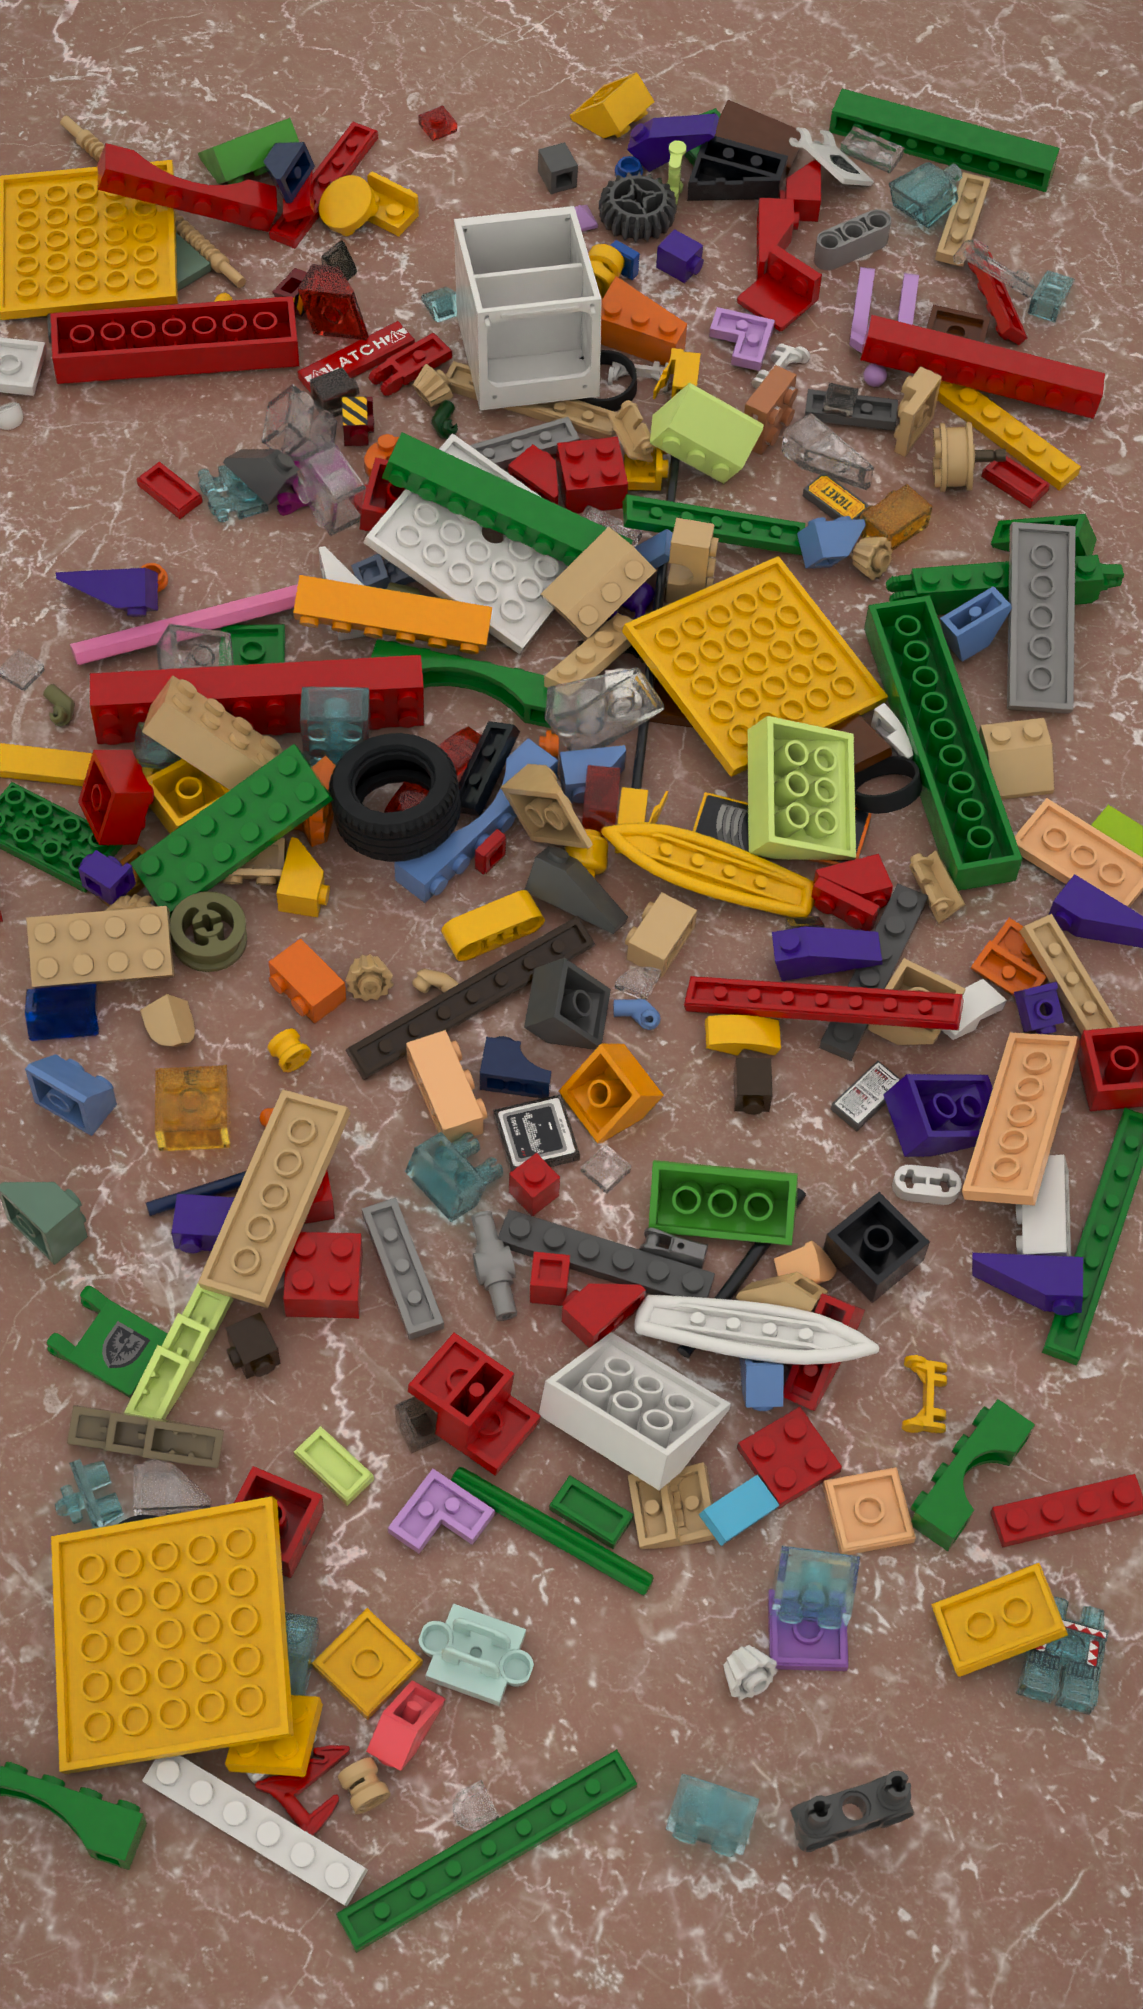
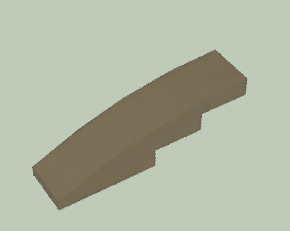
M73 1405L67 1444L104 1449V1451L138 1455L143 1458L218 1468L224 1430Z

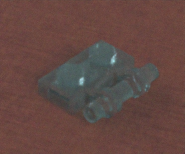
M226 465L218 466L219 477L211 476L208 469H201L197 475L200 479L199 487L202 493L207 495L209 499L208 507L211 513L216 515L219 522H226L230 517L228 513L232 511L236 512L239 520L269 511L268 505ZM226 491L229 497L224 498L220 496L219 492Z

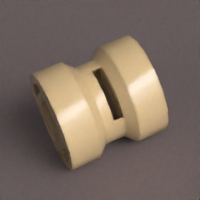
M372 1757L361 1759L349 1765L337 1776L342 1788L348 1790L351 1795L350 1804L355 1814L370 1811L391 1796L386 1783L380 1781L377 1776L378 1767Z

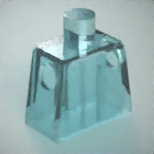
M926 162L889 183L893 206L929 229L957 202L956 182L962 179L960 168L956 164H951L942 170L931 162Z

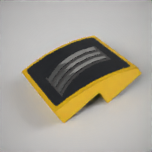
M705 792L693 831L749 852L748 803Z

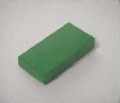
M569 1475L549 1505L550 1511L614 1549L634 1517V1514Z

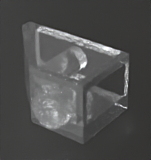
M151 1459L143 1464L134 1465L133 1510L135 1516L155 1515L161 1517L213 1507L211 1498L173 1463Z

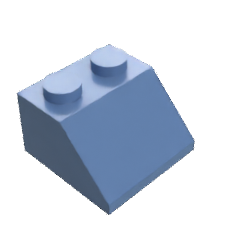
M55 1054L29 1063L25 1068L34 1102L91 1136L117 1105L113 1085L102 1076L97 1075L94 1077L85 1072L84 1068L73 1059L66 1061Z

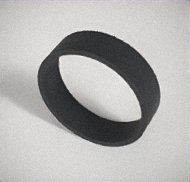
M601 350L600 365H612L613 362L622 364L631 376L632 382L623 393L615 397L605 399L591 397L576 400L614 412L620 410L621 404L628 400L632 401L637 392V373L633 362L622 353L612 350Z
M890 756L854 774L855 807L866 813L881 814L900 810L913 803L922 791L919 768L915 762L905 757ZM898 774L913 779L905 787L888 794L867 795L856 791L868 780L883 775Z

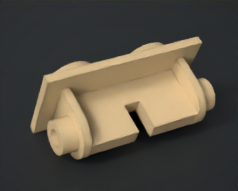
M628 400L621 404V409L618 413L608 411L607 415L613 425V430L617 434L628 458L653 462L654 460L650 454L654 450V446L650 444L651 434L646 424L641 423L643 418L637 404Z
M935 850L928 857H923L922 854L918 853L910 858L911 864L909 867L922 893L928 895L927 902L937 922L940 924L963 907L965 903L938 851Z

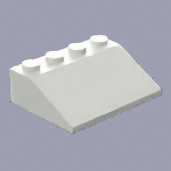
M610 1332L545 1381L539 1415L647 1484L660 1490L681 1473L729 1411L731 1403Z

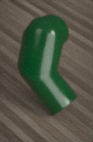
M448 400L442 401L431 420V424L438 436L446 440L452 433L455 435L458 431L457 423L453 426L451 423L452 419H450L455 406Z

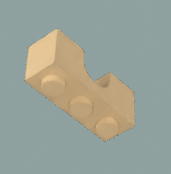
M676 518L670 547L669 563H671L667 581L665 603L671 604L714 584L713 576L716 558L711 557H716L719 538L713 537L714 524Z

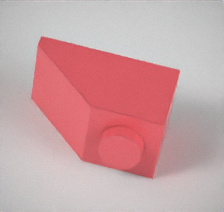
M412 1680L383 1711L366 1752L378 1758L382 1764L401 1771L416 1754L446 1699Z

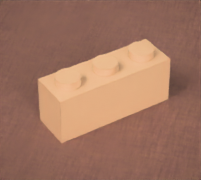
M446 1030L407 1042L408 1064L443 1146L445 1147L482 1134L483 1119L487 1118V1111L482 1099H476L472 1092L475 1089L474 1081L468 1069L463 1071L459 1062L462 1060V1054L456 1040L451 1042Z

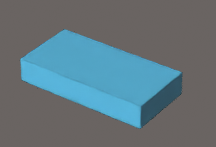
M757 1474L705 1508L699 1516L720 1546H722L773 1512L780 1505Z

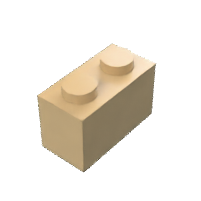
M661 892L655 903L650 901L647 904L641 918L643 921L639 927L633 926L625 940V944L628 945L627 960L663 977L695 929L697 910Z

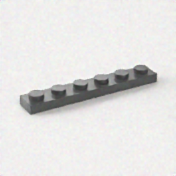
M897 883L875 929V932L879 933L883 964L856 969L848 987L886 988L927 904L928 895ZM830 1022L819 1048L852 1061L869 1024Z
M508 1209L498 1239L503 1241L504 1246H509L511 1251L533 1257L534 1252L570 1255V1269L616 1284L642 1285L646 1289L645 1293L651 1295L708 1298L715 1277L713 1272Z

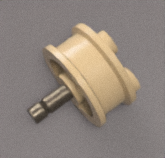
M966 422L965 427H946L945 423H940L939 428H933L935 457H933L932 467L935 488L940 487V492H945L947 487L965 486L967 491H972L973 469H975L976 462L1006 461V449H996L995 451L993 449L975 450L971 422Z

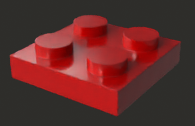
M801 1407L796 1408L755 1432L737 1445L738 1451L755 1475L758 1474L779 1503L778 1509L822 1484L824 1480L837 1475L842 1469L841 1464Z

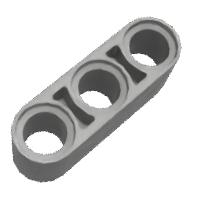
M875 209L822 231L817 236L814 254L815 265L822 270H833L882 249L888 243L891 216L886 211Z

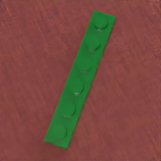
M626 494L623 500V524L625 528L657 533L668 529L673 533L676 518L714 524L713 537L719 538L718 542L802 555L797 533L805 528V523L628 494Z

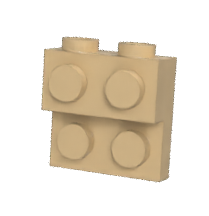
M921 366L913 377L908 376L901 390L904 393V398L897 410L900 419L894 433V438L897 439L894 452L904 457L934 417L942 376Z

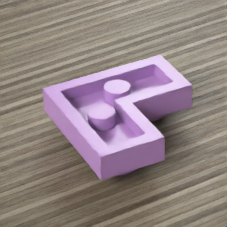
M717 307L710 327L709 337L736 343L731 365L760 371L774 329L775 320Z
M432 1469L389 1525L388 1533L418 1554L441 1524L473 1545L494 1517L495 1510L435 1469Z

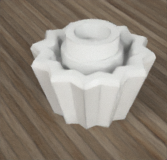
M750 1645L746 1647L741 1646L738 1650L733 1651L723 1664L731 1696L742 1700L746 1697L752 1698L754 1695L765 1691L769 1684L773 1682V1676L778 1672L775 1668L777 1662Z

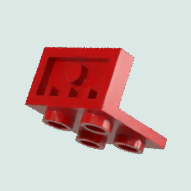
M776 245L769 251L766 273L737 297V303L756 316L775 320L774 328L778 331H783L818 301L822 274Z

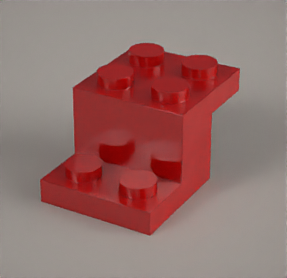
M454 1332L408 1384V1392L438 1413L435 1434L495 1476L540 1423L541 1416L511 1396L514 1373Z

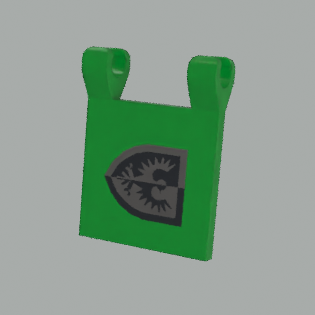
M86 1286L80 1294L81 1304L99 1314L76 1346L60 1334L53 1333L47 1340V1350L53 1356L72 1363L131 1398L157 1345L162 1347L168 1333L109 1300L94 1287Z

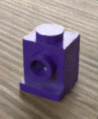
M97 850L93 854H88L78 868L82 886L110 905L119 897L125 896L136 885L132 865L126 863L122 866L113 856L106 857Z
M1057 982L1014 992L1023 1032L1035 1030L1036 1034H1049L1057 1032L1056 1024L1064 1023L1056 991L1058 989ZM1042 1003H1044L1046 1016L1042 1015L1040 1012V1006Z

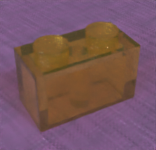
M906 484L897 491L889 492L882 501L874 506H868L862 512L860 519L865 520L866 526L860 536L863 539L868 537H886L887 541H891V549L894 550L928 527L933 506Z

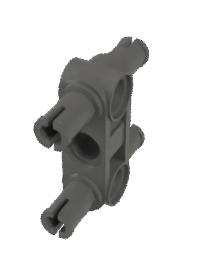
M893 1771L872 1782L828 1796H815L811 1800L794 1806L790 1811L795 1823L794 1831L796 1841H799V1848L805 1852H813L835 1841L879 1827L887 1828L912 1817L915 1813L910 1802L911 1784L907 1783L908 1776L902 1771ZM846 1804L856 1805L860 1808L863 1818L859 1820L849 1819L843 1813L842 1806Z

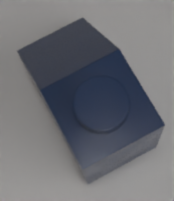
M305 142L275 143L263 161L274 186H276V189L286 203L293 202L315 167Z

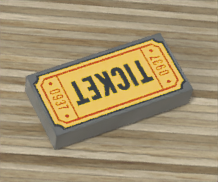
M825 472L803 489L802 496L834 520L844 516H850L851 520H859L869 513L870 506Z

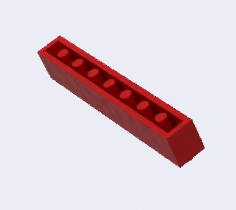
M871 315L865 334L861 361L913 374L921 366L942 376L941 381L1091 419H1094L1103 397L1105 373L876 315Z

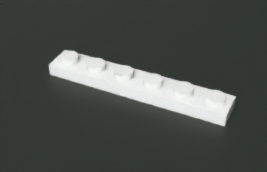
M181 1755L155 1759L142 1780L150 1787L346 1907L368 1871L362 1865Z

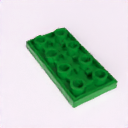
M11 782L0 795V849L84 893L88 890L82 886L78 870L82 860L88 854H93L96 850L106 857H115L123 846L99 845L86 819L14 782Z

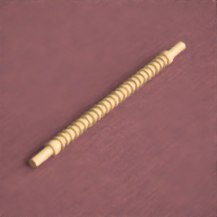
M64 116L61 119V125L76 138V143L82 149H85L96 162H99L104 144L99 142L98 138L89 130H83L69 116ZM175 211L176 233L209 261L211 268L215 272L224 274L238 288L243 287L246 279L229 264V259L223 253H220L219 249H216L213 244H210L209 240L205 239L198 230H195L188 221L184 220L183 216H180Z

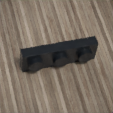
M488 721L458 784L461 813L477 816L482 814L506 763V758L510 755L520 731L515 725Z

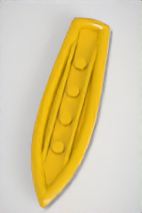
M624 823L606 826L601 830L602 835L633 863L649 873L687 890L737 905L801 920L808 918L815 901L811 897L814 886L812 880L713 837L683 828L652 823Z

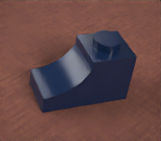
M505 1036L496 1038L486 1037L480 1069V1090L549 1100L552 1071L531 1063L521 1051V1041H514Z

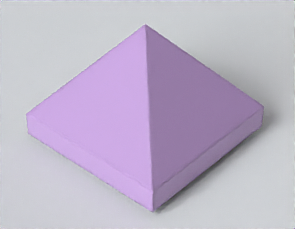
M588 205L575 207L582 232L598 228V224Z

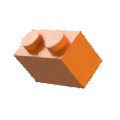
M301 938L269 961V982L279 994L284 992L291 999V1004L296 1012L301 1016L306 1015L314 1024L346 1001L345 982Z

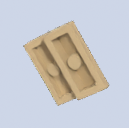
M704 1462L686 1466L681 1473L660 1490H657L633 1474L628 1475L638 1542L641 1549L667 1548L715 1540V1537L699 1516L705 1508L713 1504L708 1470Z

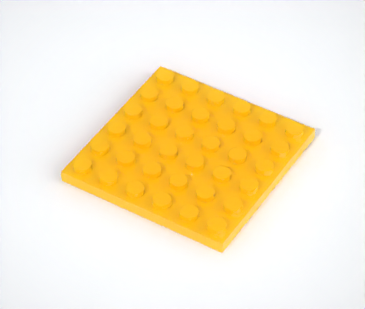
M173 160L150 162L159 169L174 175ZM98 167L0 176V320L47 316L49 313L178 304L175 209L98 190Z
M779 556L625 623L622 630L631 645L730 777L748 769L747 730L766 716L830 729L856 713L861 716L877 708L881 704L886 703L888 699L885 691Z
M265 1497L51 1536L59 1772L71 1774L294 1736L277 1500L274 1497Z

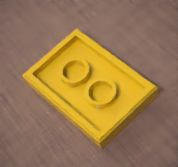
M1040 1563L931 1604L958 1677L1068 1636Z

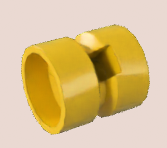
M596 244L591 247L588 255L601 299H603L615 276H620L625 261L622 254L614 247L606 244Z

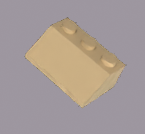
M608 527L541 595L586 640L657 570L635 547Z

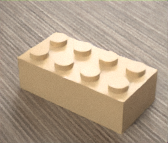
M174 676L170 678L151 704L142 730L144 734L229 790L283 752V749L280 748L279 743L270 736L261 735L253 729L248 721L241 717H234L225 711L223 705L217 700L207 699L198 693L190 682L183 679L179 680Z
M167 906L26 917L32 987L35 989L175 977L170 914Z

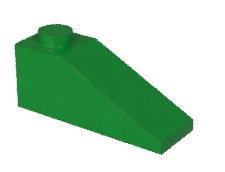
M1075 514L998 521L991 545L993 548L1009 552L1010 525L1012 522L1076 526L1075 556L1092 555L1097 539L1087 515Z

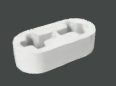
M904 1165L899 1167L895 1172L892 1183L893 1192L902 1200L938 1205L953 1203L958 1198L962 1186L959 1175L953 1170L920 1165ZM905 1177L912 1178L913 1188L906 1187ZM941 1181L947 1182L948 1192H942V1188L939 1186Z

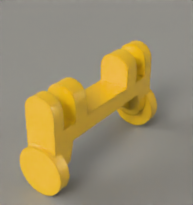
M919 1355L906 1356L904 1358V1366L911 1368L913 1372L917 1373L923 1382V1408L915 1417L902 1421V1430L910 1433L922 1431L931 1433L946 1432L945 1424L933 1421L946 1420V1410L934 1408V1386L943 1387L947 1385V1376L937 1374L947 1372V1364L926 1360V1358Z

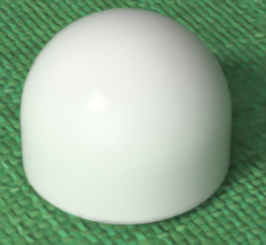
M13 402L0 406V429L11 430L22 423L23 412L19 403Z

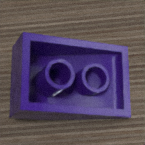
M906 1074L886 1091L883 1096L904 1157H932L975 1147L993 1090L989 1076L974 1074Z

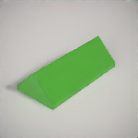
M653 1160L648 1228H656L669 1234L792 1245L798 1201V1173Z

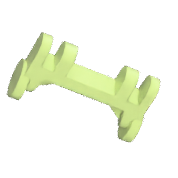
M673 141L669 145V153L671 155L669 160V177L666 184H669L671 191L675 193L676 205L678 204L679 194L683 191V183L680 181L682 157L686 153V144L682 141Z

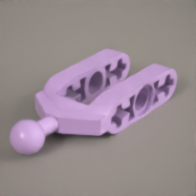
M860 267L849 343L851 347L862 353L867 331L875 269ZM904 273L897 319L899 322L913 325L919 275ZM873 363L868 365L863 373L865 382L872 387L881 386L887 378L886 369L881 365Z

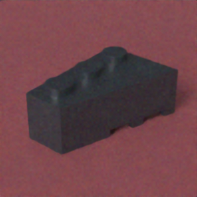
M715 136L700 146L688 182L687 201L778 198L786 175L788 156Z

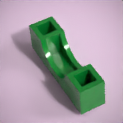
M999 1399L995 1401L990 1409L984 1406L972 1423L976 1427L970 1437L965 1434L961 1436L952 1450V1453L956 1455L950 1465L945 1462L940 1465L931 1479L935 1483L929 1494L922 1491L910 1508L915 1512L911 1521L913 1528L946 1551H949L969 1523L974 1512L965 1495L963 1486L964 1476L974 1467L986 1463L1010 1466L1035 1427L1033 1422Z

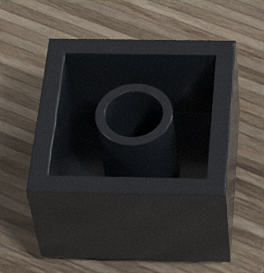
M878 1192L827 1233L823 1250L834 1265L873 1303L924 1261L930 1241Z

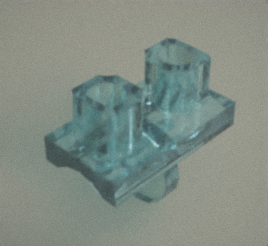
M81 1459L69 1463L80 1492L74 1493L71 1485H65L60 1488L63 1498L55 1504V1510L59 1516L70 1515L72 1523L76 1524L83 1521L81 1510L86 1508L94 1529L105 1527V1524L124 1515L116 1492L95 1500L92 1492L112 1483L104 1461L85 1466L82 1465Z

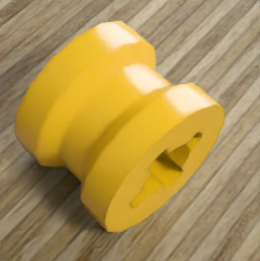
M293 1028L278 1033L269 1042L267 1047L272 1057L279 1059V1066L283 1072L287 1073L303 1066L309 1060L312 1053L307 1044L300 1042V1035Z

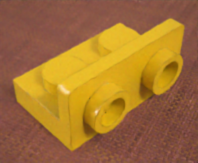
M371 171L367 175V181L374 191L378 210L367 221L399 237L419 216L418 195L412 190L404 188L388 178Z

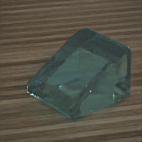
M446 286L422 294L421 299L436 322L457 316L456 292Z

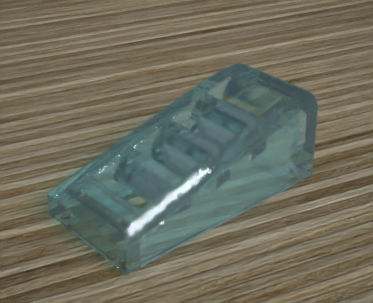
M1047 270L1031 298L1028 314L1056 322L1075 279Z

